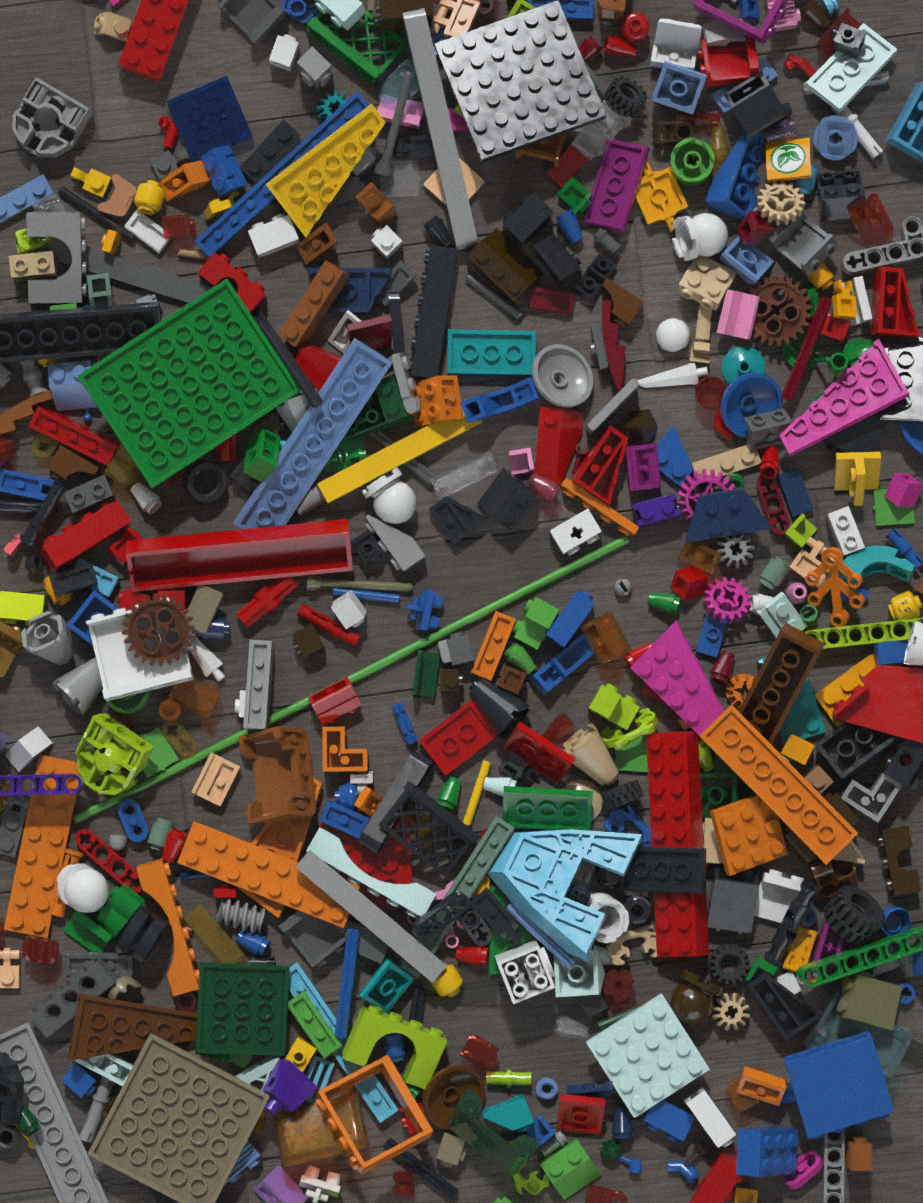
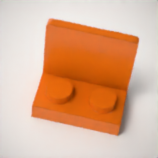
M457 375L435 376L415 383L416 390L414 394L420 398L422 407L419 412L413 414L416 428L440 421L464 419L460 404L461 398Z

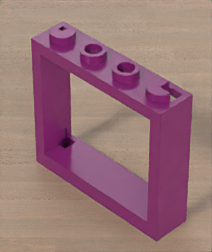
M694 0L693 6L695 11L761 44H765L766 40L771 35L773 36L776 22L778 20L781 21L784 17L788 1L792 0H775L760 29L709 5L711 0Z

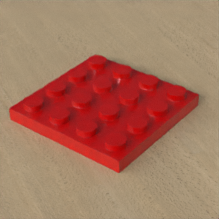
M403 817L404 827H409V817ZM400 821L397 823L394 829L400 828ZM320 822L321 828L340 838L349 858L369 876L392 884L412 883L411 850L392 835L389 836L377 854L358 843L359 838ZM410 830L405 831V840L407 842H410ZM341 871L339 875L346 881L351 882L347 879L349 875ZM359 884V892L378 908L395 907L386 902L388 897L381 893L377 897L367 891V885Z

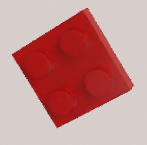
M561 1094L556 1130L601 1135L605 1098Z

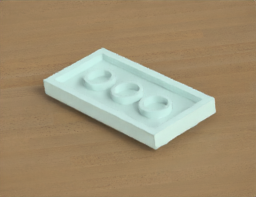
M864 23L859 30H867L866 39L857 59L836 51L806 82L808 89L839 113L897 53V49Z

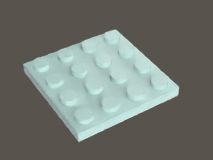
M662 993L586 1041L610 1081H613V1086L634 1118L710 1070Z

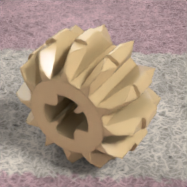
M724 993V1002L720 998L716 999L720 1007L713 1006V1010L719 1011V1013L712 1015V1018L718 1019L721 1017L717 1022L719 1027L726 1022V1031L730 1029V1024H732L733 1029L736 1031L738 1030L737 1022L742 1026L746 1024L741 1018H749L750 1015L748 1013H743V1010L749 1009V1005L740 1006L745 999L741 997L736 1002V993L732 994L731 1000H729L728 994ZM729 1006L733 1009L736 1008L732 1018L729 1015H725Z

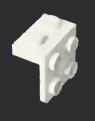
M659 19L650 66L662 68L664 61L694 70L702 27L693 23Z
M772 869L769 870V873L763 872L754 915L781 923L792 899L799 893L801 889L800 884L804 881V878L791 875L790 879L782 877L783 872Z

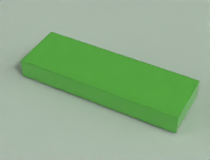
M305 991L288 1002V1008L324 1059L343 1046Z

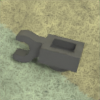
M184 148L173 156L168 150L149 161L159 180H162L178 169V164L190 159V156Z

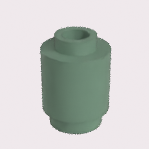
M776 557L775 560L770 558L760 574L761 578L758 582L774 591L776 587L780 586L789 569L786 566L788 563L779 557Z
M157 817L156 823L153 822L147 841L151 843L150 848L163 852L166 834L173 828L174 822Z

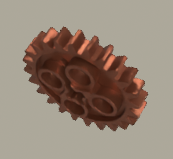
M773 275L772 281L764 277L765 284L757 281L758 289L750 288L753 295L760 297L752 333L756 332L753 338L756 340L761 338L762 344H766L769 340V346L774 347L776 341L779 347H783L784 341L788 345H792L791 338L799 341L798 333L806 334L803 327L810 326L807 319L813 318V315L808 314V311L814 309V307L807 303L812 298L805 297L808 290H800L802 283L798 282L794 285L795 279L790 278L787 282V277L784 275L781 276L780 281L776 275ZM784 290V299L777 301V293ZM791 299H794L793 303L788 304ZM766 303L767 311L764 314H760L759 306ZM776 307L781 308L779 316L775 314L777 312ZM792 308H796L797 316L790 319L789 311ZM768 318L766 322L763 324L762 320ZM778 321L779 329L776 332H772L771 324Z
M155 593L153 600L146 595L144 603L140 599L137 600L139 607L130 606L133 614H125L129 621H123L122 625L128 627V629L123 630L122 634L128 635V638L123 642L131 643L128 651L135 649L134 658L140 655L143 656L142 663L150 659V665L153 666L156 660L161 667L163 660H166L171 665L172 657L179 661L178 653L186 655L187 651L184 646L191 647L192 645L187 639H192L195 636L189 633L190 630L195 629V626L188 624V622L193 620V616L186 617L189 609H181L182 601L177 605L174 604V596L168 601L166 594L163 595L162 599H159L157 593ZM162 610H168L171 613L172 618L169 621L160 619L159 613ZM151 611H154L158 626L160 628L164 627L162 637L167 646L165 649L161 645L159 634L153 632L155 623L151 617ZM145 617L149 619L150 626L145 629L141 628L138 625V620ZM170 631L178 633V641L170 642L167 639V633ZM151 638L155 639L158 643V647L152 650L148 649L145 645L146 640Z

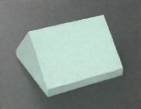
M597 949L589 951L591 957L589 962L572 955L576 958V962L570 968L566 967L554 956L556 997L600 995L605 972Z

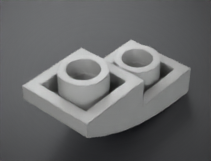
M739 19L750 25L749 19ZM717 21L702 26L707 46H727L729 42H745V35Z

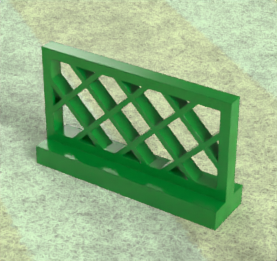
M366 9V13L363 15L365 23H355L350 28L351 39H342L338 36V29L345 28L343 26L338 27L335 24L325 26L319 20L324 15L329 14L327 12L323 14L320 11L307 23L306 32L373 86L408 44L392 30H382V36L369 37L368 27H376L377 24H373L372 14ZM365 27L366 38H354L353 28ZM394 40L400 46L396 50L387 51L386 41ZM382 41L383 51L371 52L370 42ZM367 42L368 52L359 53L355 49V43ZM372 56H384L385 63L380 69L372 63Z

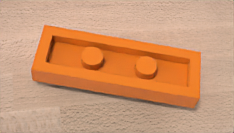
M495 611L472 668V674L490 681L492 680L516 621L515 618Z

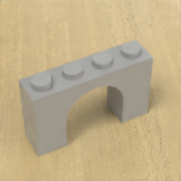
M27 212V237H56L67 244L72 255V264L69 270L62 276L57 278L28 279V303H82V297H87L86 284H82V275H86V262H82L81 254L86 253V241L81 240V231H85V217L81 218V212Z

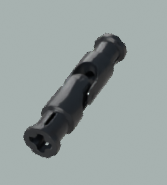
M801 882L799 893L792 899L780 926L772 938V945L764 955L765 960L773 965L781 966L786 950L791 948L799 929L811 909V902L814 896L819 893L818 887L810 882Z

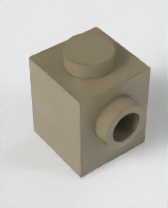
M444 1131L436 1155V1159L440 1160L439 1164L452 1167L453 1164L458 1165L459 1160L463 1161L467 1151L466 1148H463L466 1138Z

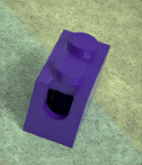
M676 493L633 504L632 511L636 525L643 527L680 517L681 511L677 505Z

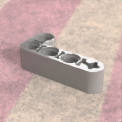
M910 216L904 220L900 227L902 241L848 253L841 262L842 271L847 275H855L876 270L881 266L890 267L921 259L923 257V225L921 220L915 216ZM913 223L917 231L915 233L908 232L906 224ZM911 245H919L921 247V254H914L911 251ZM891 249L898 250L900 258L893 259L890 257L889 251ZM868 255H877L879 262L877 264L870 263ZM862 258V262L857 263L854 268L851 265H847L850 259L852 262H858Z

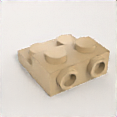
M697 256L685 272L677 292L686 299H693L699 302L706 309L717 311L725 297L726 290H729L737 272L705 256Z

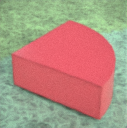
M20 534L15 535L12 542H9L4 548V551L11 556L15 555L23 542L20 539Z

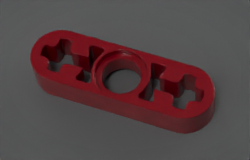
M760 475L756 480V488L767 521L770 523V530L775 535H784L790 528V521L776 478L767 479L772 481L769 485L770 492L775 490L776 494H770L764 498L763 494H766L767 490L765 486L761 487L760 485L763 482V477ZM768 499H777L779 501V508L774 511L770 510L767 507ZM782 511L783 515H779V519L781 522L786 523L783 531H780L779 528H774L777 520L776 517L771 519L770 514L773 515Z

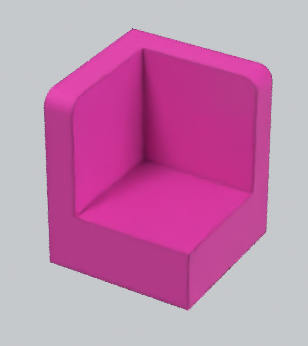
M894 473L885 497L898 507L912 508L917 501L923 484L910 474Z

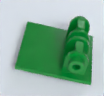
M344 436L323 468L324 473L342 471L365 459L366 452L363 436L346 439V436Z

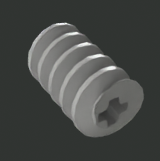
M228 898L225 903H223L222 899L216 923L220 924L224 919L225 926H229L233 921V928L235 929L241 924L242 931H246L250 926L252 934H254L257 928L260 933L266 911L263 907L260 912H257V905H254L249 910L247 902L241 908L239 900L234 905H231V898Z

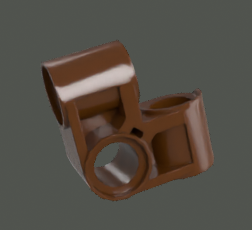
M816 859L808 863L815 885L818 887L819 894L823 898L833 897L842 886L851 885L852 887H857L859 884L855 865L851 862L845 861L832 866L831 861L825 865L820 859Z

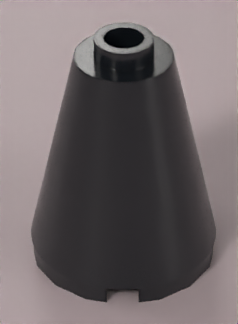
M477 679L469 688L471 690L470 697L500 739L510 735L512 732L509 729L517 726L519 722H523L530 711L529 704L485 679L481 681Z

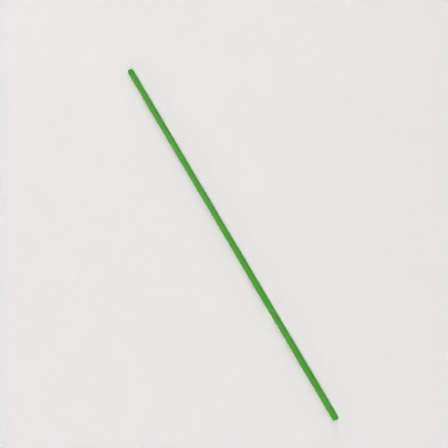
M624 535L347 677L351 684L630 542L627 536ZM306 697L269 716V726L310 706L309 698ZM243 729L165 769L164 772L161 771L137 783L130 789L74 815L73 819L78 824L208 758L210 752L216 754L239 742V736L260 730Z

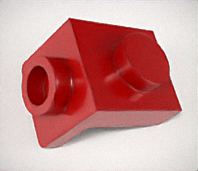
M128 527L124 534L106 552L123 567L127 563L126 540L142 539V536L131 527Z

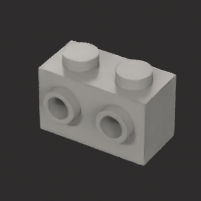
M313 47L297 61L298 70L302 75L301 79L310 88L312 86L316 89L321 86L324 88L332 80L331 64Z

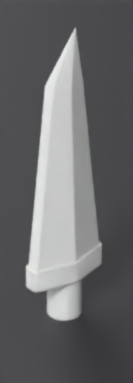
M695 362L637 381L640 383L639 386L644 388L699 384L698 377L707 376L708 370L707 367L696 369Z
M196 637L194 650L191 652L206 677L212 674L218 682L225 677L219 669L223 665L222 661Z

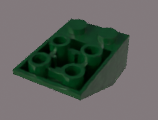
M394 374L382 378L345 434L346 439L393 428L414 420L413 414L406 412L397 378Z

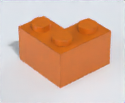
M322 727L323 772L368 771V749H346V727Z

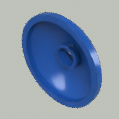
M757 372L747 373L736 378L727 387L721 400V417L726 427L738 436L748 437V428L744 423L745 417L783 408L782 391L779 385L771 377ZM748 398V401L743 404L744 400Z

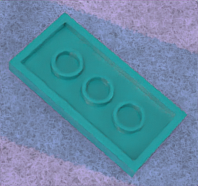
M448 329L447 374L532 376V365L536 357V331Z

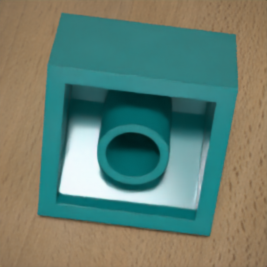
M386 958L359 992V995L372 1005L380 1007L383 1012L388 1013L414 978L399 965Z
M524 1093L482 1110L485 1119L513 1131L518 1129L519 1132L530 1129L531 1124L534 1123V1118Z

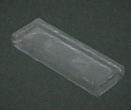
M487 451L431 478L430 481L440 500L499 472L491 452Z

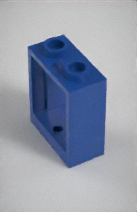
M584 590L581 593L576 591L545 637L563 649L595 605L592 601L594 597Z

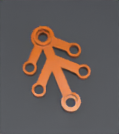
M831 547L824 550L821 555L822 563L814 571H810L807 574L805 581L808 585L815 586L820 581V576L828 569L830 577L816 591H812L807 600L810 605L817 606L822 601L823 596L831 589L833 612L830 615V621L833 626L842 627L849 621L850 615L847 610L842 608L841 591L850 599L849 602L853 608H860L864 604L865 598L852 588H858L863 579L860 574L852 571L843 562L842 551ZM839 571L848 578L847 583L839 577ZM810 576H813L816 581L812 580ZM852 578L856 579L858 583L853 582ZM812 596H815L818 601L814 600Z

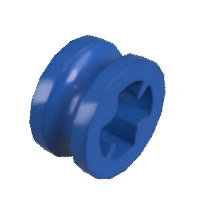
M906 983L899 984L898 986H902L901 991H903V987H907V991H910V996H906L905 1000L901 999L902 996L900 995L899 1002L904 1004L910 1003L915 997L914 988Z

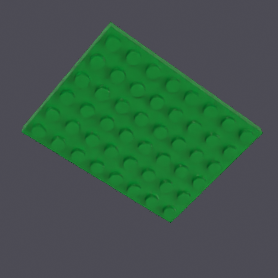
M225 279L77 376L151 488H154L301 391L228 279Z

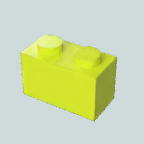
M0 591V618L6 624H16V620L25 621V625L30 626L28 622L31 618L46 611L47 596Z

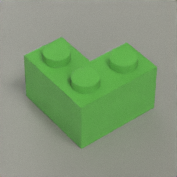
M535 597L534 601L529 599L523 610L526 614L524 620H518L512 631L516 633L514 638L538 650L559 609Z

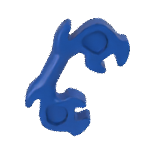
M626 806L629 813L620 809L612 810L608 819L604 821V826L609 832L612 831L611 826L615 825L618 827V833L625 829V821L632 822L643 835V846H652L651 828L638 817L636 811L631 806Z

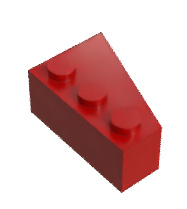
M881 266L874 270L870 336H921L916 326L915 312L909 299L910 293L903 268Z
M611 425L605 426L570 480L610 506L628 437Z
M728 1145L725 1148L720 1146L719 1155L715 1160H712L711 1168L706 1176L702 1178L689 1203H724L725 1200L730 1201L735 1192L733 1187L736 1182L740 1184L745 1176L736 1174L737 1148L732 1145Z

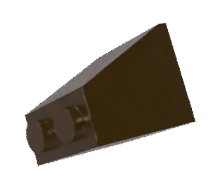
M378 0L377 5H374V11H372L373 24H377L378 31L405 29L402 13L424 8L428 25L430 26L434 17L433 0Z

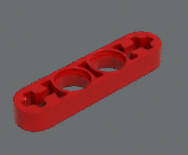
M83 829L76 834L75 841L79 848L121 885L126 884L131 888L132 882L128 878L124 882L122 878L128 874L129 870L133 872L130 874L133 879L139 878L137 870L93 831ZM89 833L91 835L89 840L93 844L96 843V840L100 842V844L94 847L92 853L88 850L91 848L88 843H81V834L87 835ZM101 847L106 848L109 853L105 860H100L96 856V851ZM116 862H121L125 865V871L122 875H117L113 872V865ZM142 887L131 888L136 893L142 891Z

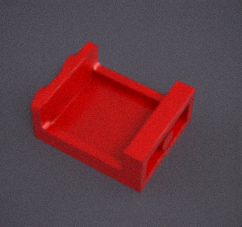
M745 36V45L707 48L706 40H701V48L697 49L698 62H702L700 73L707 75L705 79L706 87L741 84L759 73L755 40Z

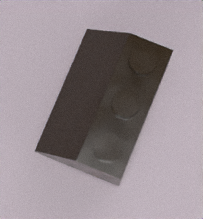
M498 228L482 239L466 256V260L513 305L544 275Z

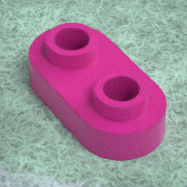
M807 1151L797 1159L796 1174L782 1175V1180L788 1188H800L822 1169L823 1159L816 1151Z

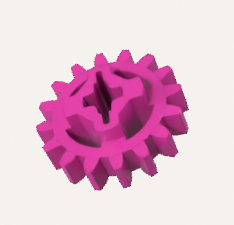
M723 577L721 582L716 578L713 584H708L703 595L705 598L703 605L708 606L706 613H713V620L719 617L720 623H723L724 619H726L729 624H732L733 619L740 622L741 617H746L751 607L750 600L752 596L746 595L749 589L741 587L743 582L736 584L735 578L732 577L730 581H727L726 577ZM715 593H716V600L713 599V595H714ZM741 600V607L739 608V607H738V605H739L738 601Z

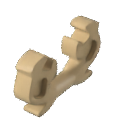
M646 924L637 929L628 930L616 938L615 942H610L605 949L611 960L610 964L615 966L623 965L625 962L620 957L622 955L625 958L630 956L629 948L624 947L623 942L638 937L645 940L641 944L643 954L648 953L649 949L653 951L650 957H657L656 932L648 931L654 926Z

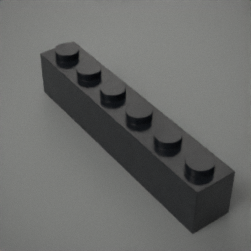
M431 245L430 251L426 250L424 263L428 264L427 272H422L421 285H424V293L419 294L417 307H421L420 316L416 315L414 328L418 329L417 337H412L411 350H414L413 359H409L411 368L408 370L411 372V378L425 380L438 376L457 257V249Z

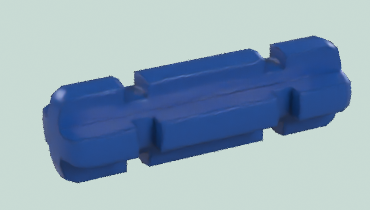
M400 702L393 705L392 710L397 715L396 719L402 734H405L404 739L407 745L416 743L418 739L412 731L414 729L407 713L405 714L406 710L403 703Z

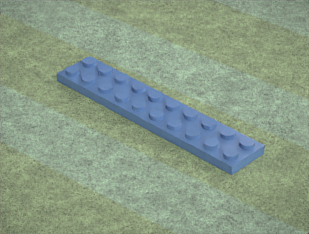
M356 338L353 339L318 393L323 403L317 408L312 407V405L309 406L279 452L277 468L263 482L258 484L233 522L235 526L240 529L287 524L391 366V360Z

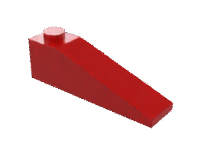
M540 407L533 490L539 493L538 498H555L576 445L582 435L583 412L563 408Z

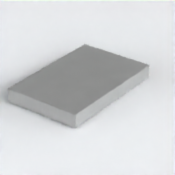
M632 378L587 424L586 431L592 436L638 389L640 383L635 378Z

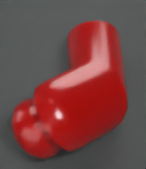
M791 55L783 62L786 70L792 71L794 67L799 68L808 79L816 73V70L805 58Z
M162 116L158 120L159 127H161L166 135L162 146L173 149L178 135V128L170 117Z

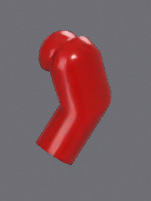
M721 410L717 411L714 415V429L730 442L736 434L730 431L724 424Z

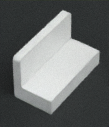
M863 276L855 277L851 281L853 287L850 295L856 296L857 317L852 320L844 319L851 322L850 326L867 323L872 320Z

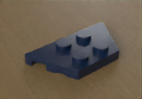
M307 268L312 281L320 268ZM340 268L348 273L350 277L327 313H346L348 310L351 313H371L392 274V269Z
M742 487L700 494L685 540L688 543L771 529L770 523Z

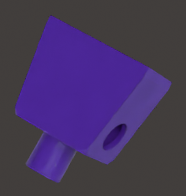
M279 1059L263 1087V1091L270 1095V1100L264 1109L272 1116H275L280 1108L284 1111L292 1112L318 1087L290 1060Z

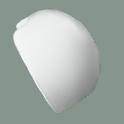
M676 318L663 321L659 324L656 331L657 343L662 349L669 352H676L685 348L691 338L688 325Z

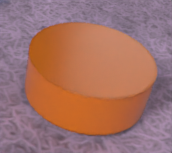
M166 699L159 705V714L164 720L174 721L181 714V706L174 699Z

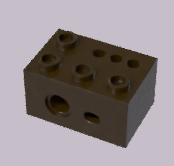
M829 792L823 796L852 827L860 821L838 793ZM787 825L783 828L785 831L783 833L785 841L804 863L812 861L816 855Z

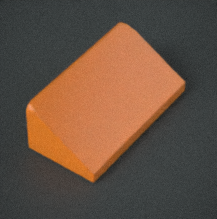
M745 1066L736 1093L779 1106L786 1090L787 1080Z

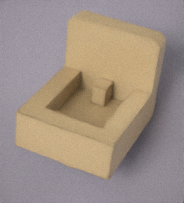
M111 12L100 13L94 22V34L105 35L122 42L126 41L131 20Z

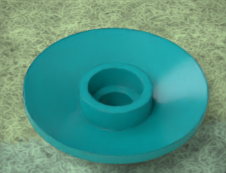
M739 346L730 350L725 355L721 366L722 375L729 385L741 375L752 372L765 374L766 369L762 355L754 348L748 346ZM746 363L748 370H741L740 365Z

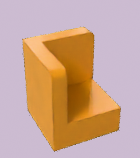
M790 734L780 754L801 765H805L815 745Z

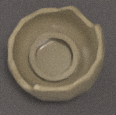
M130 976L119 977L109 987L107 998L132 1002L140 994L142 985Z

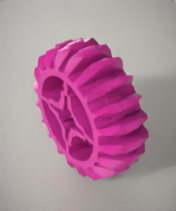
M703 468L702 475L700 476L697 471H694V479L688 475L686 480L689 484L682 482L681 487L684 490L678 491V495L684 497L678 499V504L684 505L680 508L681 513L688 511L685 519H690L695 510L689 498L697 502L700 494L708 493L709 489L710 493L714 492V483L723 490L734 489V483L727 485L730 477H725L722 480L723 472L720 471L715 476V469L713 468L710 470V474H706V469ZM707 482L703 490L691 492L696 485Z

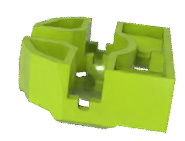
M107 713L97 714L92 717L75 753L77 769L84 779L85 785L97 794L116 795L137 784L138 779L135 777L144 769L154 746ZM86 742H89V743L92 744L94 747H96L97 750H95V749L92 748L91 746L86 747L85 743H86ZM102 748H106L105 752L101 754ZM121 768H126L130 771V773L126 772L125 770H121ZM102 775L105 776L102 785L97 787L95 782L100 780Z

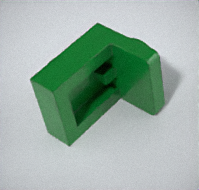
M572 176L557 195L573 208L571 212L575 215L578 210L583 212L591 202L588 199L592 193Z

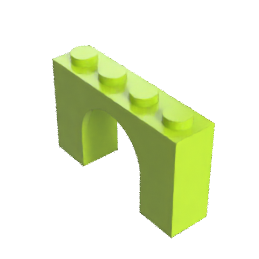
M372 1004L369 1006L362 1005L342 1051L344 1060L365 1067L375 1043L382 1036L389 1033L406 1035L412 1040L414 1051L403 1077L406 1083L425 1089L447 1044L443 1032L433 1027L431 1029L424 1028L422 1023L415 1020L410 1022L403 1020L401 1015L394 1012L387 1014L382 1012L380 1007Z

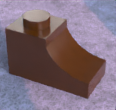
M606 278L601 289L611 299L613 309L610 315L613 317L612 321L621 327L624 325L629 327L644 302Z
M61 445L47 467L52 471L50 476L59 481H62L63 478L69 481L72 476L77 474H89L97 477L101 471L97 466Z

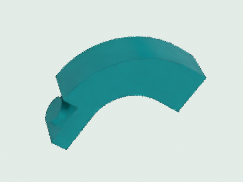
M888 546L865 547L853 552L843 561L852 571L860 574L862 579L872 573H887L910 583L915 569V565L910 561L897 558L898 549ZM839 571V577L847 583L848 578ZM852 578L853 582L858 583L856 579Z

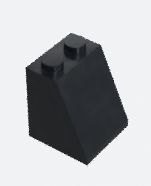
M714 863L707 910L709 928L716 931L730 930L737 934L751 933L760 886L759 866L729 876L726 875L724 864Z

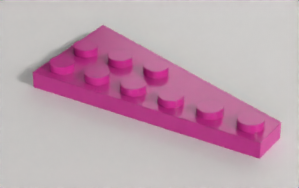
M879 338L866 353L864 352L859 357V360L851 368H847L823 392L824 394L817 401H814L809 406V409L801 417H797L779 436L789 456H792L908 397L909 392Z
M676 620L631 666V669L700 735L724 710L698 658L695 657L688 639L685 638L678 620Z

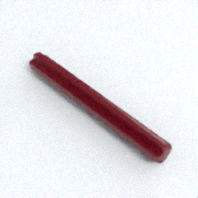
M820 298L781 395V398L792 402L832 305V300L829 298Z

